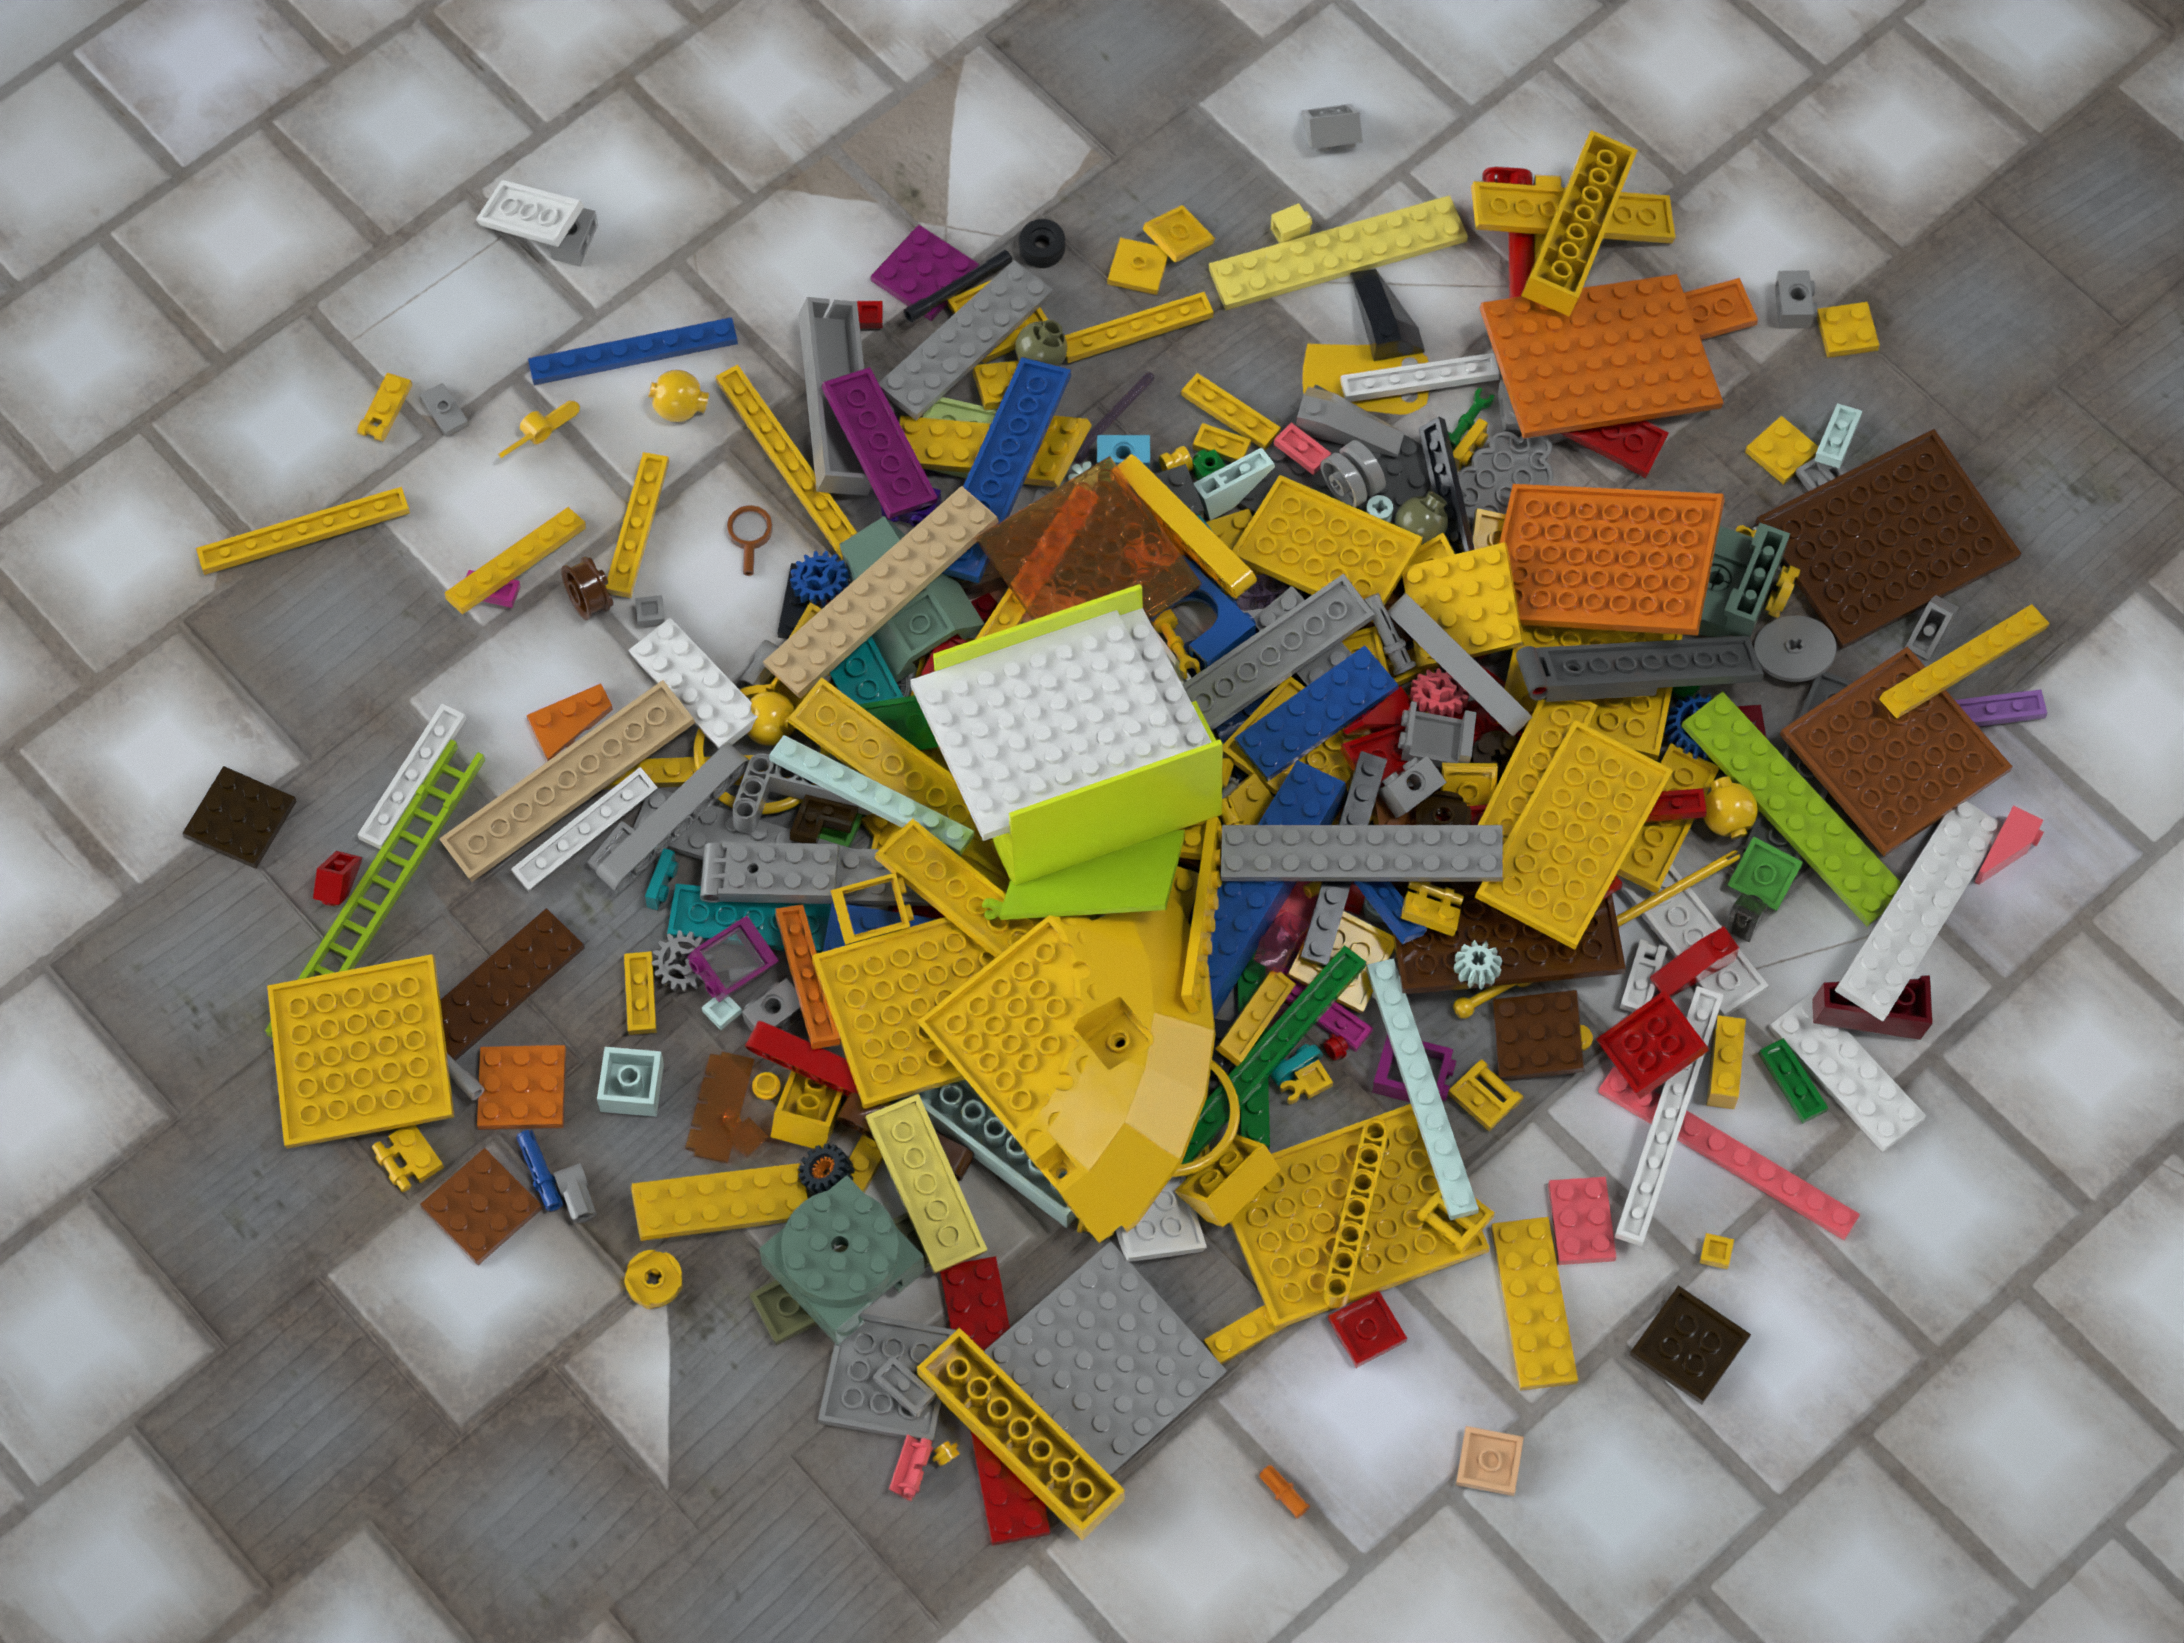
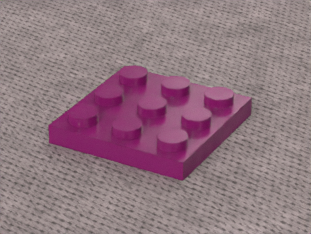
M918 225L871 275V282L907 306H910L975 269L979 264L923 226ZM948 300L933 308L924 317L932 321L948 304Z

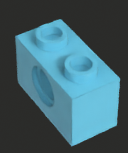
M1097 435V467L1101 470L1100 476L1112 478L1111 470L1124 460L1119 457H1128L1130 454L1136 456L1150 470V435Z

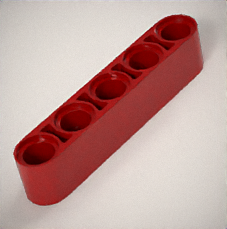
M757 1021L745 1045V1048L750 1052L846 1096H849L850 1093L858 1094L847 1059L823 1048L812 1049L810 1042L768 1023Z

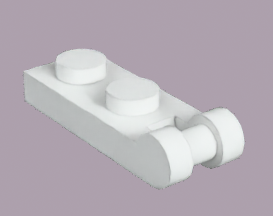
M1640 939L1620 1009L1634 1012L1652 999L1656 986L1651 981L1650 976L1661 969L1667 946L1659 944V947L1648 944L1649 941ZM1644 955L1655 957V961L1644 958Z

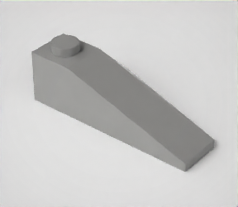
M1308 387L1303 395L1296 426L1310 437L1343 445L1356 440L1365 445L1369 451L1398 458L1404 432L1333 392Z

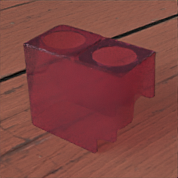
M1284 912L1277 917L1274 924L1261 937L1253 960L1279 973L1294 962L1306 937L1309 923L1289 912Z

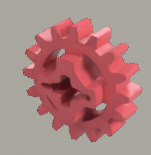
M1437 668L1436 673L1426 670V676L1422 674L1417 675V680L1412 681L1410 699L1417 702L1419 712L1427 711L1430 714L1440 716L1447 714L1453 718L1454 711L1461 714L1463 707L1468 706L1469 693L1447 672L1442 673L1441 669Z

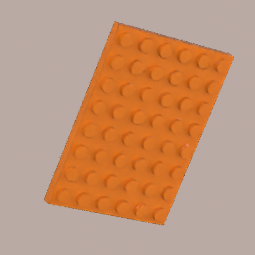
M1677 274L1583 287L1570 316L1523 296L1481 302L1479 309L1523 439L1721 409L1723 406V399Z
M1513 484L1500 543L1505 542L1508 547L1521 625L1698 635L1725 501L1724 495L1721 493Z

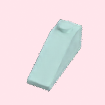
M1263 448L1194 482L1204 508V513L1209 520L1233 509L1275 467L1274 462Z

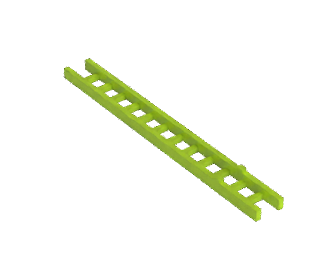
M450 739L422 785L417 788L412 801L298 979L313 977L315 973L319 975L335 973L320 966L329 950L347 958L339 972L355 968L484 764V754L477 752L465 773L448 765L458 749L457 742ZM442 773L460 780L451 795L434 787ZM428 795L444 801L437 817L420 809ZM415 816L432 824L423 839L406 831ZM401 838L418 846L409 861L392 853ZM386 861L404 868L395 883L378 876ZM372 883L389 890L381 905L363 898ZM358 905L375 913L366 928L349 920ZM343 928L361 935L352 951L335 943ZM270 1022L265 1032L268 1037L273 1038Z

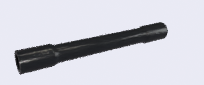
M1007 250L997 253L987 259L982 265L928 297L922 298L903 310L905 318L911 323L916 321L941 303L988 275L994 274L1008 266L1013 261L1010 253Z

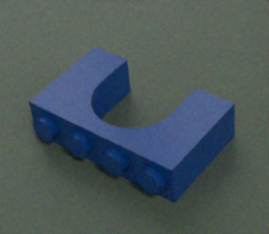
M1185 555L1179 557L1142 586L1143 609L1152 622L1165 610L1186 601L1204 603L1214 611L1217 616L1214 625L1189 644V656L1199 661L1202 671L1255 635L1256 622L1249 613H1244L1240 610L1233 597L1230 595L1226 596L1220 590L1217 582L1211 577L1207 578L1202 573L1200 566L1195 561H1190Z

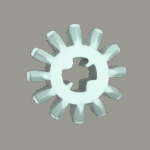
M1474 940L1471 947L1464 944L1461 947V952H1457L1455 955L1454 971L1459 974L1458 979L1460 982L1468 980L1469 989L1474 984H1478L1480 989L1484 987L1485 983L1492 986L1495 978H1498L1501 974L1500 966L1502 959L1500 956H1497L1496 947L1487 949V942H1484L1482 946H1478Z

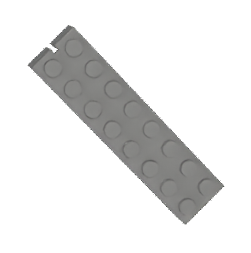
M807 297L798 315L817 492L868 496L872 486L821 388L822 383L864 369L857 302L834 300L826 318H823L830 304V299Z

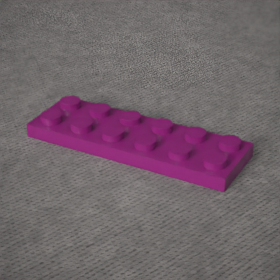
M871 368L862 369L823 382L821 388L888 519L936 504L938 497Z

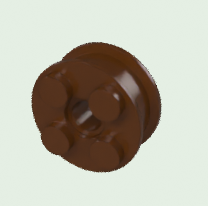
M582 557L580 563L572 567L568 565L562 566L561 575L567 594L574 608L584 620H589L591 614L599 610L604 612L610 610L614 603L605 586L608 584V579L602 569L598 570L595 563L590 557Z

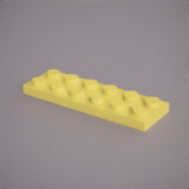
M919 1094L866 1115L867 1123L933 1273H939L986 1253L988 1249Z

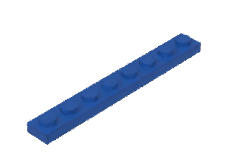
M730 317L528 358L533 385H539L736 345L738 340L733 319Z

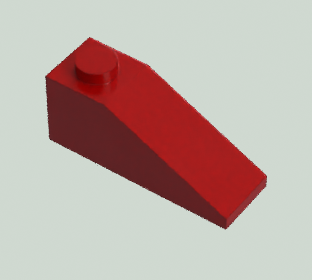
M1400 686L1398 690L1362 714L1343 731L1346 735H1369L1400 725L1403 711L1409 710L1411 700Z
M1723 926L1694 943L1651 975L1650 979L1660 993L1665 990L1671 998L1735 962L1740 948Z

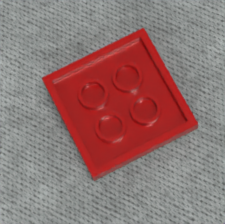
M1665 990L1596 1038L1639 1099L1649 1094L1709 1051L1705 1042Z

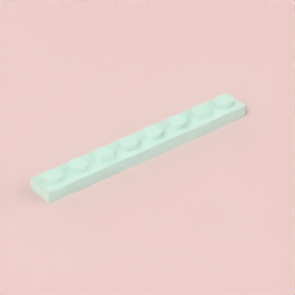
M783 735L769 754V761L902 828L913 818L959 856L962 855L974 837L973 830Z

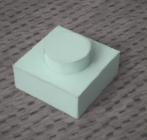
M727 997L720 1003L716 998H712L702 1007V1012L720 1030L724 1029L742 1013L741 1008L730 997Z

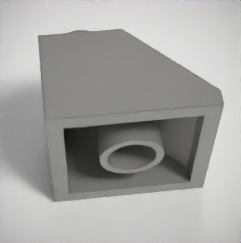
M1352 104L1301 110L1308 145L1312 149H1316V152L1330 151L1333 146H1341L1342 149L1354 148L1356 143H1362L1360 112Z

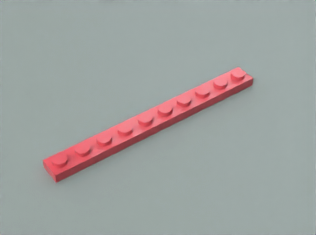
M1615 1067L1612 1068L1598 1091L1601 1095L1652 1124L1661 1097L1659 1093L1653 1090L1639 1099ZM1686 1110L1677 1138L1679 1142L1839 1238L1846 1239L1858 1220L1859 1213Z

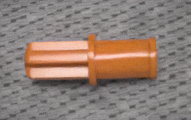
M1272 1465L1265 1467L1259 1474L1260 1479L1276 1495L1275 1499L1277 1501L1281 1500L1295 1515L1296 1519L1300 1518L1310 1508V1505L1293 1488L1294 1484L1288 1483Z

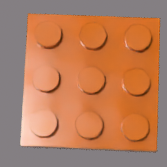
M565 1045L480 1047L479 1083L484 1087V1092L478 1098V1130L564 1128Z

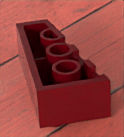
M1930 975L1920 976L1919 979H1910L1884 1021H1881L1837 993L1835 989L1840 982L1823 983L1812 999L1814 1024L1918 1040L1922 1039L1933 1024Z

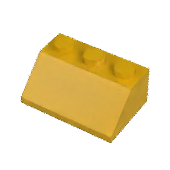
M1236 1134L1232 1144L1219 1160L1206 1169L1191 1174L1175 1192L1207 1222L1224 1227L1234 1219L1235 1215L1245 1205L1254 1199V1196L1265 1185L1273 1180L1281 1168L1265 1144Z

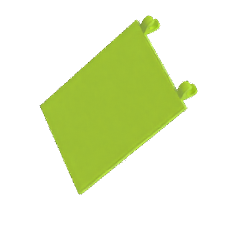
M1174 830L1016 886L1010 880L1004 902L993 898H987L983 901V908L988 907L992 909L986 910L984 916L988 920L995 919L1000 916V920L1042 918L1049 915L1058 917L1166 910L1185 838V830Z

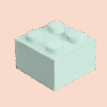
M605 1047L597 1095L600 1112L657 1117L664 1069L661 1051Z

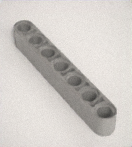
M1406 593L1387 611L1389 616L1512 736L1532 718L1499 683Z
M730 743L722 746L599 865L596 875L615 892L623 891L662 853L663 848L669 847L745 773L749 760Z

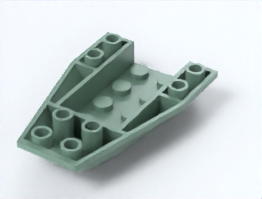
M885 516L839 544L846 569L848 570L850 583L856 580L905 536ZM941 573L871 636L897 683L917 670L913 661L956 634H959L964 640L980 631L985 624L959 583L951 576Z

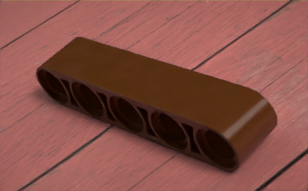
M850 1093L837 1120L844 1126L875 1141L865 1117L885 1107L876 1105L864 1109L859 1094ZM936 1133L957 1181H962L974 1158V1153L968 1148Z

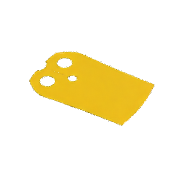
M1307 344L1302 374L1303 393L1306 392L1308 387L1313 388L1315 385H1318L1344 398L1340 382L1341 375L1402 367V361L1409 357L1416 359L1418 364L1428 363V357L1423 353L1374 361L1370 345ZM1429 390L1417 392V399L1413 402L1404 401L1400 394L1353 401L1351 403L1369 412L1406 415L1419 410L1427 404Z

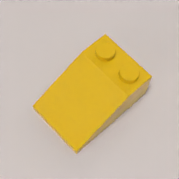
M791 1071L774 1112L771 1137L812 1149L820 1145L823 1149L824 1144L829 1143L844 1094Z

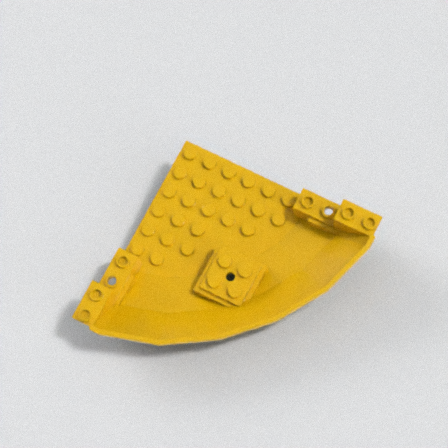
M1174 899L1168 900L1166 910L1058 917L1049 915L917 1021L925 1033L1014 1136L1026 1155L1059 1192L1067 1206L1099 1243L1110 1237L1120 1226H1123L1126 1232H1129L1141 1221L1181 1165L1207 1099L1216 1035L1210 974L1208 977H1205L1206 996L1205 1000L1201 1002L1200 1012L1189 1013L1181 998L1191 927L1182 907ZM1119 1040H1125L1126 1043L1123 1047H1116V1043ZM1061 1172H1067L1063 1178H1058Z

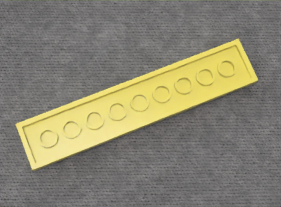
M1449 195L1209 263V271L1226 311L1349 276L1352 272L1370 270L1467 242L1468 235Z

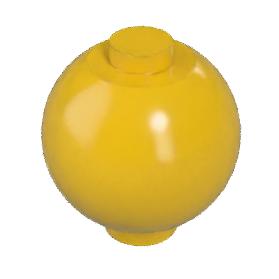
M670 370L660 375L656 383L651 382L648 397L652 398L653 408L662 418L671 422H683L691 419L696 412H705L709 393L700 390L699 381L689 372Z
M770 691L759 693L750 699L752 702L751 712L758 716L753 723L752 729L747 733L753 741L765 746L777 745L783 735L791 736L796 727L788 722V718L795 708L789 699L780 693Z
M1730 776L1710 782L1711 792L1705 797L1707 809L1706 817H1704L1705 823L1714 833L1724 837L1731 836L1732 840L1746 836L1747 830L1754 825L1758 814L1757 801L1754 795L1745 786L1732 783Z

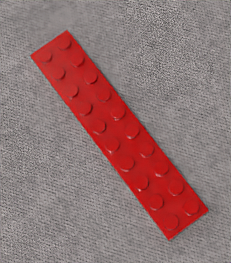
M996 1256L962 1262L940 1272L951 1329L957 1330L960 1328L983 1351L1010 1329ZM970 1430L992 1546L1050 1535L1045 1503Z

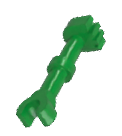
M1478 388L1475 391L1473 405L1466 414L1461 415L1455 430L1452 433L1448 431L1452 452L1461 442L1460 439L1464 433L1475 424L1474 420L1480 411L1491 407L1494 399L1493 394L1487 399H1482L1480 397L1482 388Z

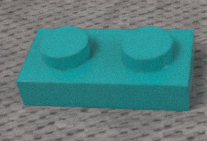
M663 848L645 894L647 908L658 911L660 903L665 902L668 897L670 878H675L679 863L676 862L675 853L672 850Z

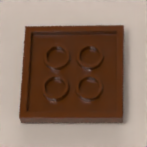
M1577 990L1493 999L1499 1078L1502 1081L1585 1072Z

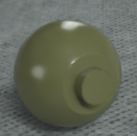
M1054 320L1037 321L1027 325L1021 330L1016 339V355L1019 361L1023 357L1060 366L1067 354V340L1062 332L1061 325Z
M1429 492L1426 497H1412L1406 500L1397 510L1395 525L1423 537L1422 544L1441 533L1445 534L1448 527V518L1444 507L1447 502L1434 492Z

